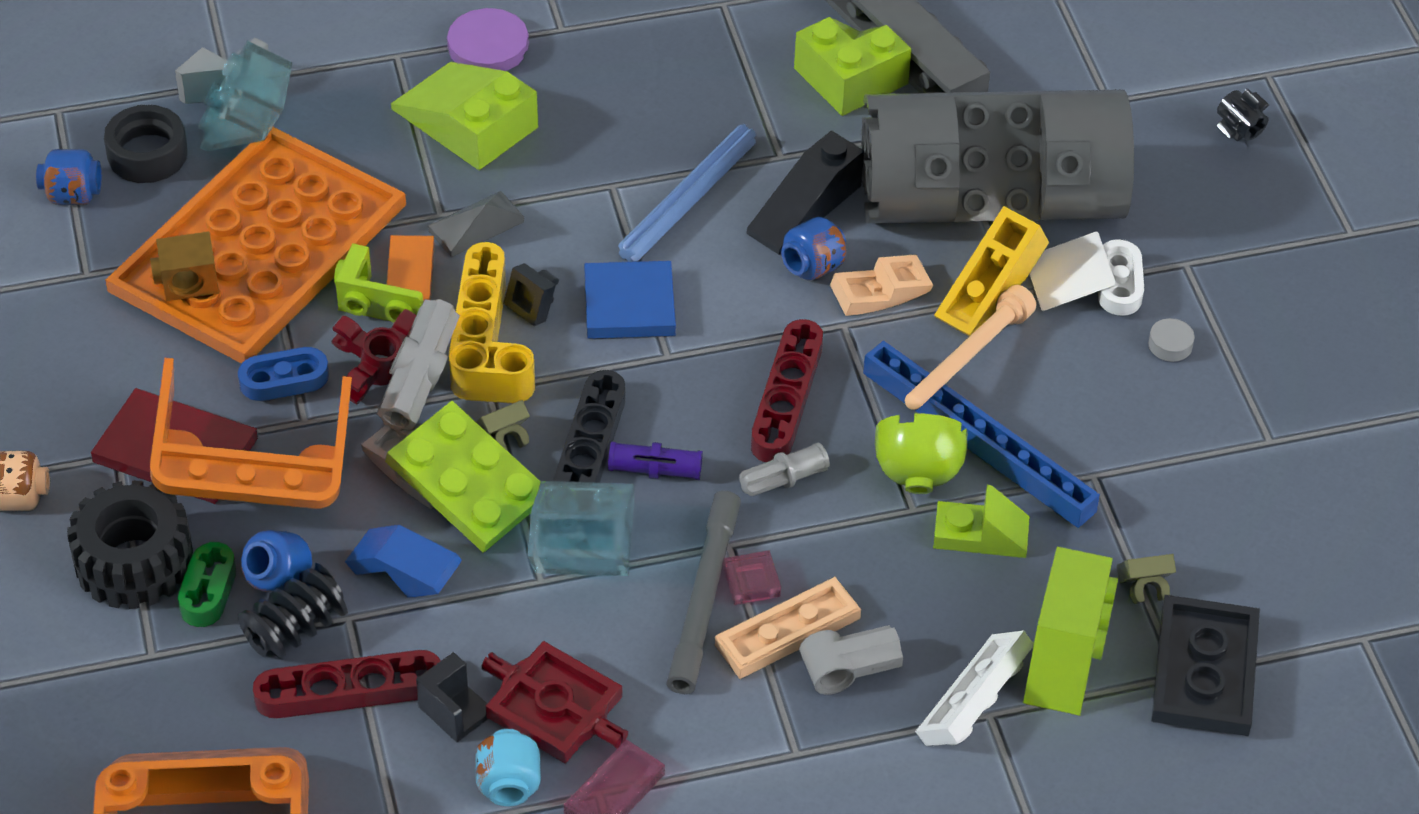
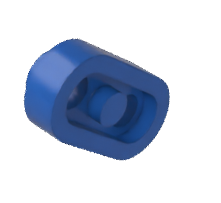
M300 347L253 356L245 360L238 369L241 392L247 398L255 401H266L313 392L322 388L329 378L326 355L313 347Z

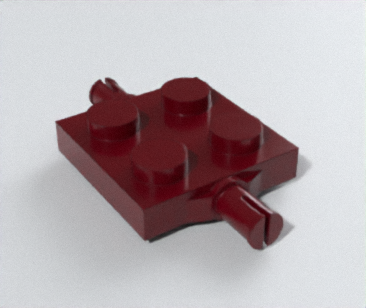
M542 641L529 657L515 665L500 658L493 652H490L488 657H485L481 669L503 681L500 690L485 706L486 717L505 729H514L521 734L527 735L537 743L539 749L566 764L585 741L592 738V736L601 738L616 749L621 747V743H625L628 730L606 719L608 713L622 698V685L545 641Z

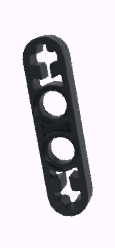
M600 370L591 374L585 382L551 487L552 507L562 517L572 519L583 517L593 506L609 455L610 444L614 440L625 405V381L617 372ZM604 390H609L605 399V405L599 404V395ZM591 420H598L606 424V428L599 432L587 431L582 426ZM580 454L590 455L596 460L593 464L586 467L577 466L571 462L572 458ZM573 481L579 483V493L575 494L573 499L565 498L571 493Z

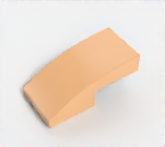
M904 255L878 257L874 270L834 273L830 286L845 316L875 312L903 304L930 292L933 284L918 256Z

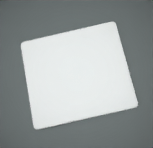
M1093 232L1044 250L1030 272L1042 311L1116 284L1098 232Z

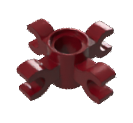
M404 309L395 320L391 329L379 327L370 330L368 333L363 331L354 320L344 315L333 326V331L337 335L332 339L331 343L339 350L347 353L351 352L361 358L358 367L353 368L346 376L352 377L351 402L358 405L373 384L383 386L390 383L392 374L389 373L405 337H409L412 324L417 316L416 314ZM376 355H384L387 358H379Z

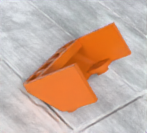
M164 358L150 460V477L153 484L160 491L172 495L321 509L331 505L340 493L352 377H342L335 446L312 445L304 449L299 456L205 447L194 434L183 430L169 429L174 398V359Z
M289 747L128 754L116 759L99 774L95 785L93 814H117V811L129 810L136 806L263 801L270 804L290 803V814H308L309 775L307 762L299 751Z

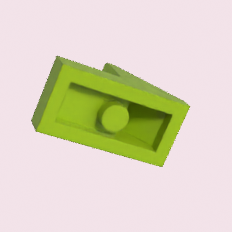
M989 484L986 487L984 505L938 501L933 549L1026 558L1029 515Z

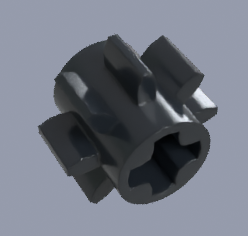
M1246 89L1243 93L1239 90L1232 91L1223 98L1217 108V113L1223 118L1217 124V127L1229 139L1234 138L1237 142L1242 137L1247 141L1259 136L1268 124L1269 119L1263 111L1269 104L1258 93H1252L1249 89Z

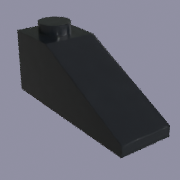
M831 130L803 153L747 227V234L780 255L784 236L790 229L813 218H824L861 187L864 150Z

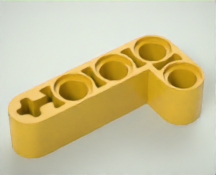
M477 243L472 245L465 255L456 313L460 317L452 334L449 349L451 390L457 397L471 401L516 403L523 400L524 402L535 391L534 355L524 345L498 342L506 291L504 251L495 243Z

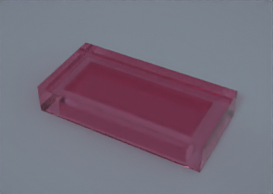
M626 739L564 804V814H628L665 775V764Z

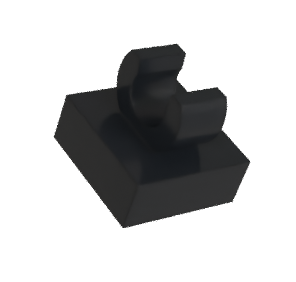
M526 263L515 266L511 272L503 304L533 326L546 322L550 305L554 301L553 294L559 279L547 270L537 272Z

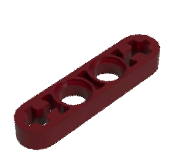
M795 320L784 329L752 427L751 451L760 461L769 462L774 460L775 454L783 452L787 455L792 450L822 354L823 331L816 322L811 320ZM801 339H807L803 353L796 352L797 343ZM788 368H796L801 370L804 376L799 379H788L781 372ZM777 401H786L791 403L794 408L789 412L782 413L774 411L770 406ZM772 427L778 429V438L774 440V443H767Z
M413 650L274 668L262 672L253 682L254 702L256 709L263 716L268 718H285L418 700L416 671L425 670L427 672L441 660L435 653L428 650ZM394 672H400L401 683L395 684ZM371 673H378L386 678L384 684L377 688H366L359 682L365 675ZM320 680H331L338 685L332 693L326 695H319L311 690L313 684ZM302 684L303 696H297L296 685ZM272 689H280L279 698H271Z

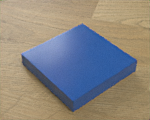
M671 261L584 263L587 339L676 336Z

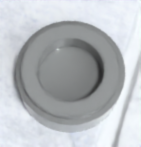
M1173 318L1162 319L1151 328L1148 341L1149 349L1156 357L1170 362L1181 361L1191 354L1195 335L1192 328L1181 320Z

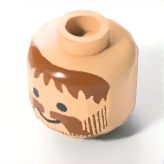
M0 451V511L34 510L39 503L40 495H48L50 474L48 467H40L39 459L33 452Z

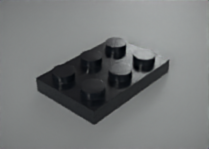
M1164 595L1151 722L1249 736L1252 726L1260 608Z

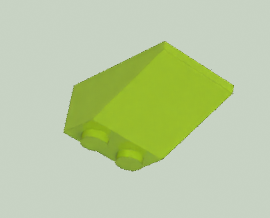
M449 62L391 103L393 111L477 170H481L538 128L537 91L508 71Z

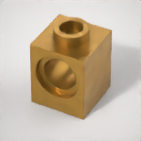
M209 231L156 239L159 257L150 258L154 285L163 284L166 301L219 293Z

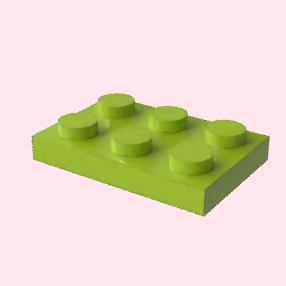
M450 401L386 454L385 462L483 553L548 499L550 490L453 401Z

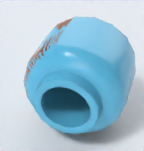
M502 729L486 737L478 745L475 755L476 784L479 791L493 803L500 806H516L524 803L528 797L538 790L541 781L540 751L534 740L517 730Z

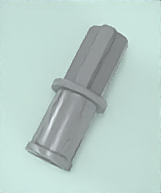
M815 443L812 446L787 455L783 452L777 453L774 456V460L740 473L739 480L742 491L749 496H755L780 486L791 488L799 479L827 471L830 466L829 457L825 448L820 443Z

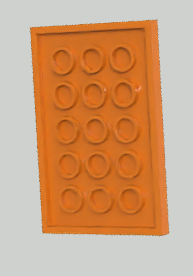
M269 125L105 280L107 292L242 364L248 358L256 356L334 278L338 261L340 259L345 260L352 243L366 246L406 206V194ZM209 231L219 293L166 301L163 284L154 285L150 258L159 257L156 239Z

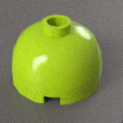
M916 413L914 414V422L899 423L900 415H895L880 420L876 425L875 449L878 462L884 474L897 484L904 485L905 490L909 493H931L933 487L941 486L953 479L964 464L968 431L967 429L961 431L962 423L955 419L941 415Z

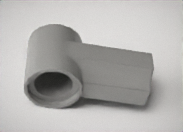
M890 625L842 637L836 631H819L807 637L799 648L815 690L823 695L836 694L848 688L855 678L902 667L903 663L899 636L895 627L891 628Z

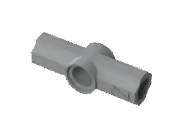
M425 299L419 308L409 337H405L389 372L392 374V378L376 414L383 420L384 425L398 431L401 429L413 430L418 422L428 393L434 389L448 358L445 351L460 317L453 309V305L441 299Z

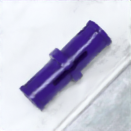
M611 441L608 470L647 473L651 479H659V475L700 480L703 451L662 448V443L652 442V446H642ZM635 458H645V459H652V460L674 461V462H676V463L673 464V463H663V462H658V461L635 460Z

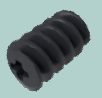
M315 563L314 569L307 568L300 573L299 580L292 578L284 585V590L276 589L269 593L268 601L263 599L257 601L253 605V612L244 610L238 614V621L246 639L258 654L265 657L266 652L270 650L277 657L283 658L286 656L282 641L287 640L292 646L297 648L302 645L298 630L301 629L308 636L314 637L317 634L313 622L314 619L328 627L332 624L329 609L332 608L341 617L346 615L348 611L343 593L331 573L321 564Z

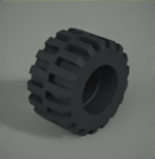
M133 480L131 485H123L121 481L112 483L113 488L108 490L101 487L93 491L94 498L89 499L85 497L78 504L80 511L72 513L69 519L71 527L67 528V537L76 577L79 578L80 586L85 593L91 591L92 599L99 603L107 599L109 606L120 608L121 604H128L129 609L140 608L139 603L149 602L151 606L159 603V597L163 594L170 597L177 591L175 584H182L193 553L188 519L183 504L177 503L175 495L163 493L153 483L146 487L143 481ZM128 541H146L133 548H115Z

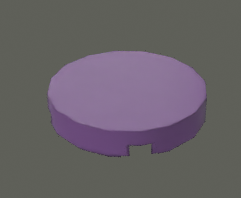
M483 8L469 11L459 16L451 24L447 35V47L451 59L456 63L508 71L519 65L524 59L523 54L526 50L528 51L529 34L525 23L515 14L502 9Z

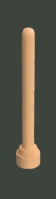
M1012 285L1001 294L997 300L996 312L906 395L905 405L911 410L919 409L1008 324H1021L1033 314L1036 309V300L1033 294L1021 285Z

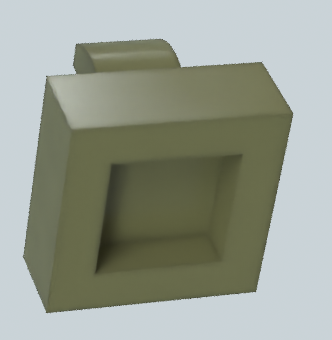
M523 400L484 415L476 422L506 450L507 447L503 441L504 435L514 436L520 448L525 447L529 443L527 431L520 426L530 417Z
M1174 554L1128 559L1117 564L1119 583L1133 582L1130 596L1134 604L1145 602L1143 594L1145 584H1152L1156 588L1158 601L1164 600V595H1170L1169 584L1164 578L1176 573Z

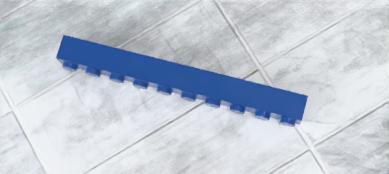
M884 340L868 352L864 359L863 374L903 403H905L906 395L930 374ZM947 385L942 386L919 409L914 410L917 413L945 416L962 423L961 431L964 429L968 431L967 449L1077 528L1081 527L1097 512L1099 493Z

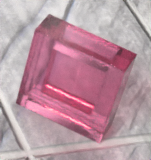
M770 550L724 558L723 569L734 605L781 596V585Z

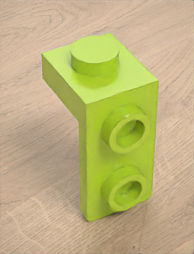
M352 243L345 260L340 259L335 269L334 283L336 285L338 311L348 312L357 316L382 319L393 323L404 309L417 315L419 308L423 304V294L415 290L371 282L369 247Z

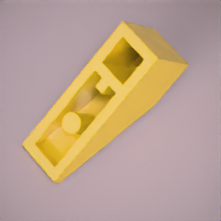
M1003 206L934 314L935 318L967 336L972 335L996 312L999 296L1010 286L1021 285L1026 280L1046 249L1049 241L1041 226Z

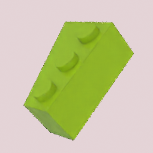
M1062 547L1056 548L1037 625L1023 704L1080 716L1092 658L1102 660L1118 583V578L1109 576L1113 558Z

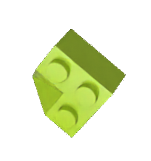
M828 17L796 32L794 69L841 116H844L864 106L865 94H889L908 85L912 48L888 25L858 31Z

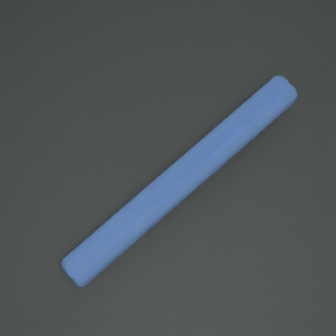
M744 124L737 126L619 243L620 257L629 262H637L756 143L754 138L756 136L755 131L749 129Z

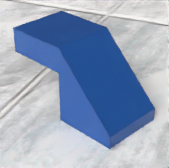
M401 525L369 529L345 561L355 575L386 571L407 598L439 594L462 562L456 553Z

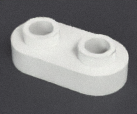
M1111 240L1104 243L1103 247L1116 284L1098 291V300L1102 308L1111 314L1120 316L1130 315L1141 307L1144 294L1142 254L1139 248L1129 241Z

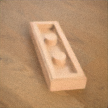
M833 577L716 635L715 647L739 679H742L798 651L801 643L813 633L823 630L837 631L859 620L861 608L837 578Z

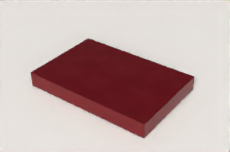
M138 388L133 390L91 451L93 463L153 483L150 477V460L159 395ZM173 400L169 429L190 432L197 436L205 447L250 451L258 439L257 428ZM195 497L216 504L218 499Z

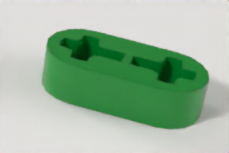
M220 542L202 544L191 557L178 595L180 613L188 625L206 627L218 621L223 614L236 577L235 557L232 549L226 544ZM214 562H221L222 564H217L214 567L212 576H208L207 568L212 567ZM203 593H207L208 601H204L201 607H193V605L200 603Z

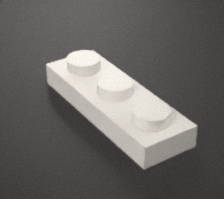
M1025 631L999 633L990 636L915 731L926 746L956 745L964 741L971 734L974 722L984 710L996 702L998 691L1010 677L1020 671L1023 666V659L1033 648L1034 643Z

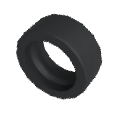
M158 105L133 106L113 116L105 127L104 144L107 160L112 171L125 180L135 183H154L167 179L179 171L187 160L188 147L184 125L180 117L168 108ZM143 135H158L169 140L161 148L150 152L136 153L123 148L124 144L133 138Z

